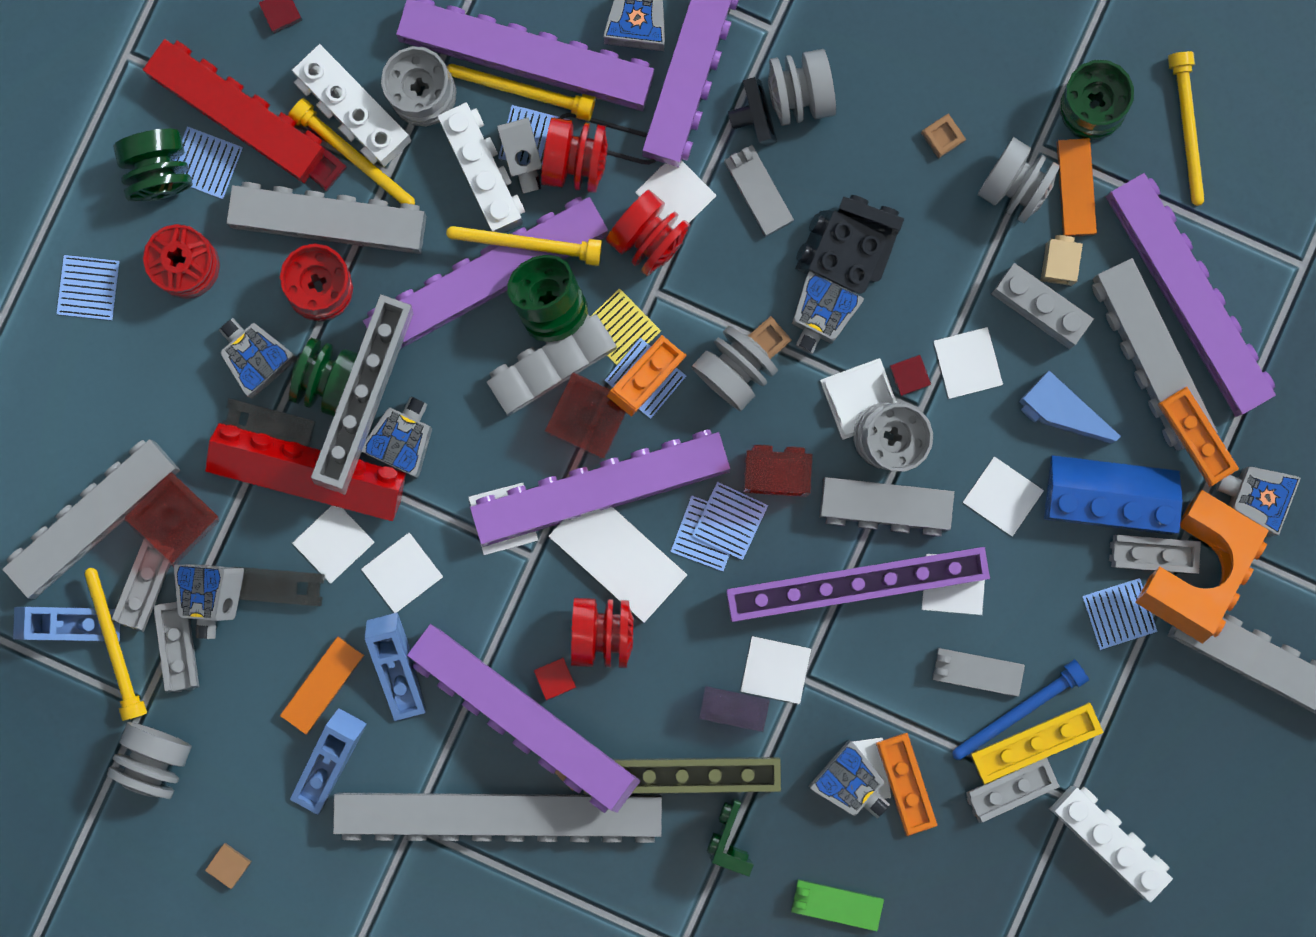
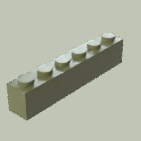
M779 757L612 759L640 780V783L632 793L781 792V759Z

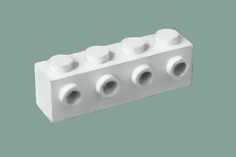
M320 44L292 70L297 78L294 84L306 96L312 93L319 100L316 104L318 109L328 119L334 116L341 123L338 129L348 140L352 142L356 138L364 146L360 151L373 165L378 161L385 167L411 142L409 135Z
M466 102L438 115L442 128L491 231L505 233L522 225L523 221L520 214L524 213L525 210L518 195L513 197L510 195L507 185L511 184V180L505 167L498 168L493 159L498 153L491 138H483L479 128L483 127L484 123L477 108L470 110Z
M1070 786L1049 809L1144 900L1151 903L1172 881L1173 878L1166 873L1170 867L1157 855L1151 858L1142 849L1146 846L1145 843L1133 832L1129 835L1119 828V825L1122 823L1121 820L1108 809L1102 812L1095 805L1098 799L1086 787L1079 790L1077 787Z

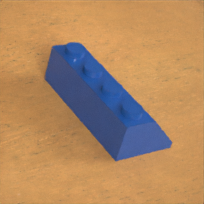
M1052 455L1044 519L1168 535L1178 534L1183 502L1180 471Z

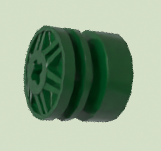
M1092 60L1080 65L1072 73L1060 99V115L1065 126L1073 134L1084 139L1099 140L1112 135L1121 127L1134 101V86L1129 74L1120 65L1108 60ZM1096 100L1100 104L1093 109L1089 105Z
M168 128L145 131L122 138L113 145L118 167L121 169H134L124 174L121 178L122 183L128 186L124 190L128 201L161 200L183 192L193 185L191 176L184 174L189 170L188 164L186 162L173 161L185 153L178 129Z
M536 256L521 263L512 272L507 283V294L530 336L538 341H560L573 335L584 324L588 314V303L566 261L558 256Z
M311 337L302 353L298 356L293 368L289 401L299 404L305 395L304 406L311 408L320 396L322 397L321 412L334 417L358 354L343 349L334 361L332 360L333 345L326 343L320 352L321 341Z

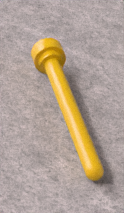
M1178 52L1168 55L1169 69H1173V75H1177L1191 201L1194 205L1200 206L1204 203V192L1189 74L1193 72L1192 66L1195 65L1194 52Z
M456 64L447 65L452 77L569 109L571 114L576 115L577 119L589 122L592 117L596 97L583 93L582 96L576 95L574 98Z
M302 98L295 104L288 116L297 123V126L300 124L304 127L309 126L400 204L415 205V199L321 121L316 116L317 112L313 110L314 106L309 101Z
M451 226L446 231V235L450 239L580 257L579 260L586 261V265L599 266L602 240L589 239L588 242L582 241V244L456 226Z
M88 568L85 571L86 582L123 699L120 701L121 708H118L121 719L125 721L147 714L144 701H140L139 695L135 696L98 572L94 568Z

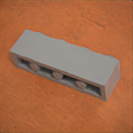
M825 477L823 479L819 518H827L826 524L845 526L847 520L859 522L858 528L877 530L878 524L891 525L890 531L910 533L911 527L923 529V535L942 536V531L951 530L955 491Z

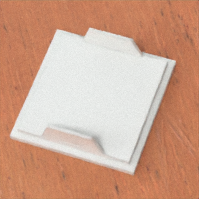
M880 358L820 380L842 440L854 436V426L860 414L869 406L880 402L897 403Z

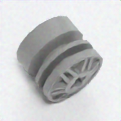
M415 46L399 50L389 58L382 71L381 84L385 97L402 120L414 126L426 127L439 123L438 115L454 107L457 93L454 79L443 60L437 53L426 47ZM421 86H425L427 89L423 90V95L418 96L417 93L420 92Z
M824 49L803 52L802 68L796 69L791 55L785 56L786 71H782L778 57L769 60V93L773 109L776 111L782 126L790 124V109H793L797 123L803 121V107L809 106L814 119L836 115L833 79L828 57Z
M1013 137L977 195L994 206L1005 195L1011 198L1006 213L1009 215L1012 214L1018 204L1024 206L1017 220L1024 224L1031 215L1040 209L1055 184L1054 181L1060 165L1052 162L1045 173L1041 172L1040 168L1046 157L1042 155L1033 165L1028 164L1027 159L1030 155L1031 147Z
M728 326L723 331V334L730 341L731 345L719 337L714 341L722 355L717 357L713 353L705 351L691 367L721 398L738 411H742L755 397L753 390L747 383L752 380L760 386H765L767 381L759 370L773 377L778 369L770 360L767 352L748 335L742 334L735 328Z
M880 402L869 406L860 414L854 426L853 441L857 453L866 463L876 468L905 472L918 467L927 458L933 444V431L929 419L921 410L910 404ZM885 431L894 434L893 440L884 438Z
M127 722L119 743L132 752L130 756L114 754L113 760L124 766L125 769L111 766L106 775L119 782L124 788L138 794L171 799L175 790L162 783V781L178 783L179 777L167 770L169 765L185 766L192 745L148 726Z

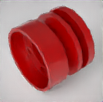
M551 118L544 150L541 184L562 188L567 175L570 174L574 175L575 190L580 191L583 177H589L587 191L596 193L606 165L608 151L606 126L597 125L595 138L592 139L589 138L590 123L584 124L579 137L574 136L572 120Z
M650 189L645 191L628 208L606 238V242L621 255L629 251L633 246L638 250L631 261L634 266L647 257L648 260L641 269V272L647 277L656 269L664 266L682 245L684 237L691 227L686 220H683L673 229L672 226L679 216L675 211L662 220L659 216L664 209L665 202Z
M174 224L163 227L154 233L145 245L143 262L147 275L154 284L174 297L183 299L199 297L210 290L218 278L220 262L217 251L207 238L190 226ZM182 254L186 258L184 264L173 262L174 256L180 257Z
M320 244L304 245L291 252L282 264L280 273L282 290L295 312L305 319L318 322L332 320L343 313L351 302L354 288L350 272L340 254L332 248ZM320 280L323 284V291L317 292L314 282Z
M574 598L571 666L593 667L596 652L603 653L605 667L611 668V654L619 653V668H627V662L633 650L634 625L629 600H621V614H613V599H608L605 614L598 613L596 599Z

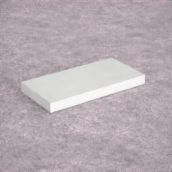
M613 507L588 512L578 518L565 519L549 535L558 546L620 602L621 600H629L631 612L644 623L687 576L681 568Z

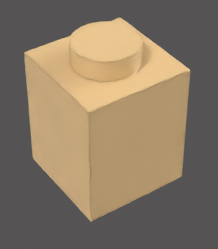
M1056 235L1055 239H1050L1045 247L1041 281L1074 285L1078 279L1083 244L1074 242V237Z

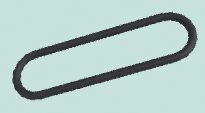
M568 112L562 114L559 119L567 117L576 118V115ZM591 118L589 121L646 138L648 135L646 132ZM610 150L607 151V155L640 164L649 165L656 162L654 159L642 160Z

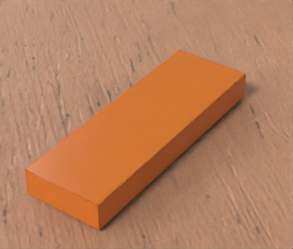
M1090 138L1058 140L1057 155L1058 165H1060L1059 184L1063 235L1097 234Z
M661 335L610 390L607 397L632 417L687 355Z
M1187 386L1157 404L1209 487L1239 469Z
M337 636L280 716L307 735L365 655Z
M908 733L875 742L905 835L909 836L938 826Z

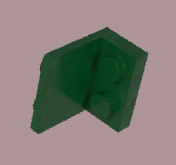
M732 798L731 804L725 802L718 819L720 823H723L719 834L713 833L707 851L708 854H711L710 859L713 864L749 877L754 864L752 860L748 859V852L733 846H729L728 851L724 850L741 805L739 799Z

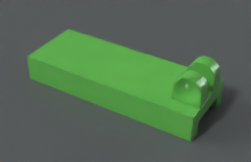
M797 879L791 912L877 931L884 899Z

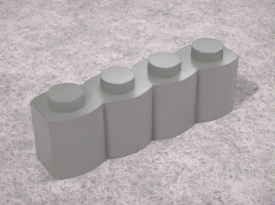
M587 314L584 324L573 335L564 340L545 342L546 345L536 351L531 347L517 356L519 362L509 368L506 364H503L489 373L491 379L487 381V384L507 416L524 408L617 349L616 344L597 314L591 317Z

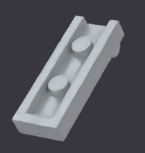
M753 145L745 147L740 152L734 153L724 160L728 171L765 237L794 222L792 215Z
M1113 535V542H1110L1112 555H1109V561L1112 562V568L1155 571L1160 566L1168 572L1199 574L1201 541Z
M145 538L143 539L113 614V622L144 632L175 555V549Z
M177 602L154 605L165 692L177 693L182 692V690H194L199 687L190 618H181L178 615Z
M938 648L932 680L1019 696L1025 665Z
M1046 757L966 792L968 797L966 799L973 808L974 817H977L978 822L982 823L1060 786Z

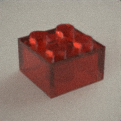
M573 372L545 432L556 439L605 461L627 413L607 397L610 389Z
M753 445L752 450H747L744 456L742 493L807 497L811 490L813 454H805V448L786 447L784 452H773V446Z
M170 472L125 517V521L174 568V565H177L219 523V517L180 479Z

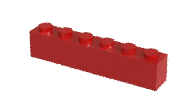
M164 39L142 69L146 75L305 184L310 172L314 171L324 156L325 150L320 146L323 141L308 130L303 134L294 128L297 123L286 114L280 112L277 116L269 111L270 104L258 95L254 94L251 98L243 93L244 86L232 77L228 76L226 80L216 74L218 68L204 58L200 62L190 56L192 51L181 42L176 40L172 44Z
M221 423L218 424L209 440L205 472L389 521L394 520L401 504L406 477L405 472L395 470L392 467H383L359 459L347 492L344 495L316 485L312 481L311 476L321 450L307 447L297 442L270 437L264 433H255L240 429L234 425Z

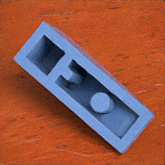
M1050 371L1046 372L1019 401L1024 406L1021 411L1033 422L1039 420L1042 424L1107 443H1114L1121 437Z
M14 607L13 639L105 641L95 608ZM109 609L111 618L113 617L115 609ZM113 622L118 641H120V624Z
M398 612L367 620L365 641L394 721L426 713L416 671L412 667L414 663L407 656L410 648Z
M338 708L326 724L290 798L291 801L319 815L352 755L367 723Z

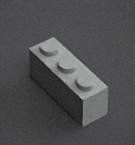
M1016 263L1008 269L991 293L1068 349L1077 344L1094 320V318Z

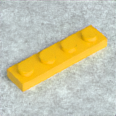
M1088 702L977 750L970 755L983 784H987L1104 732L1091 703Z

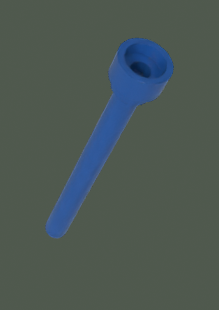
M1075 659L1064 666L1065 670L1060 673L1061 677L956 747L952 752L953 757L956 760H962L1066 688L1081 687L1090 681L1079 663Z

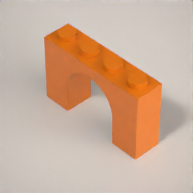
M1201 490L1190 501L1182 515L1180 528L1205 542L1215 551L1222 566V578L1219 586L1210 589L1197 588L1159 566L1147 579L1135 603L1203 644L1211 636L1216 638L1224 628L1226 621L1222 618L1226 610L1230 612L1236 605L1240 597L1236 591L1240 584L1244 586L1251 577L1254 569L1250 565L1253 559L1258 560L1267 546L1264 539L1269 530L1204 490Z

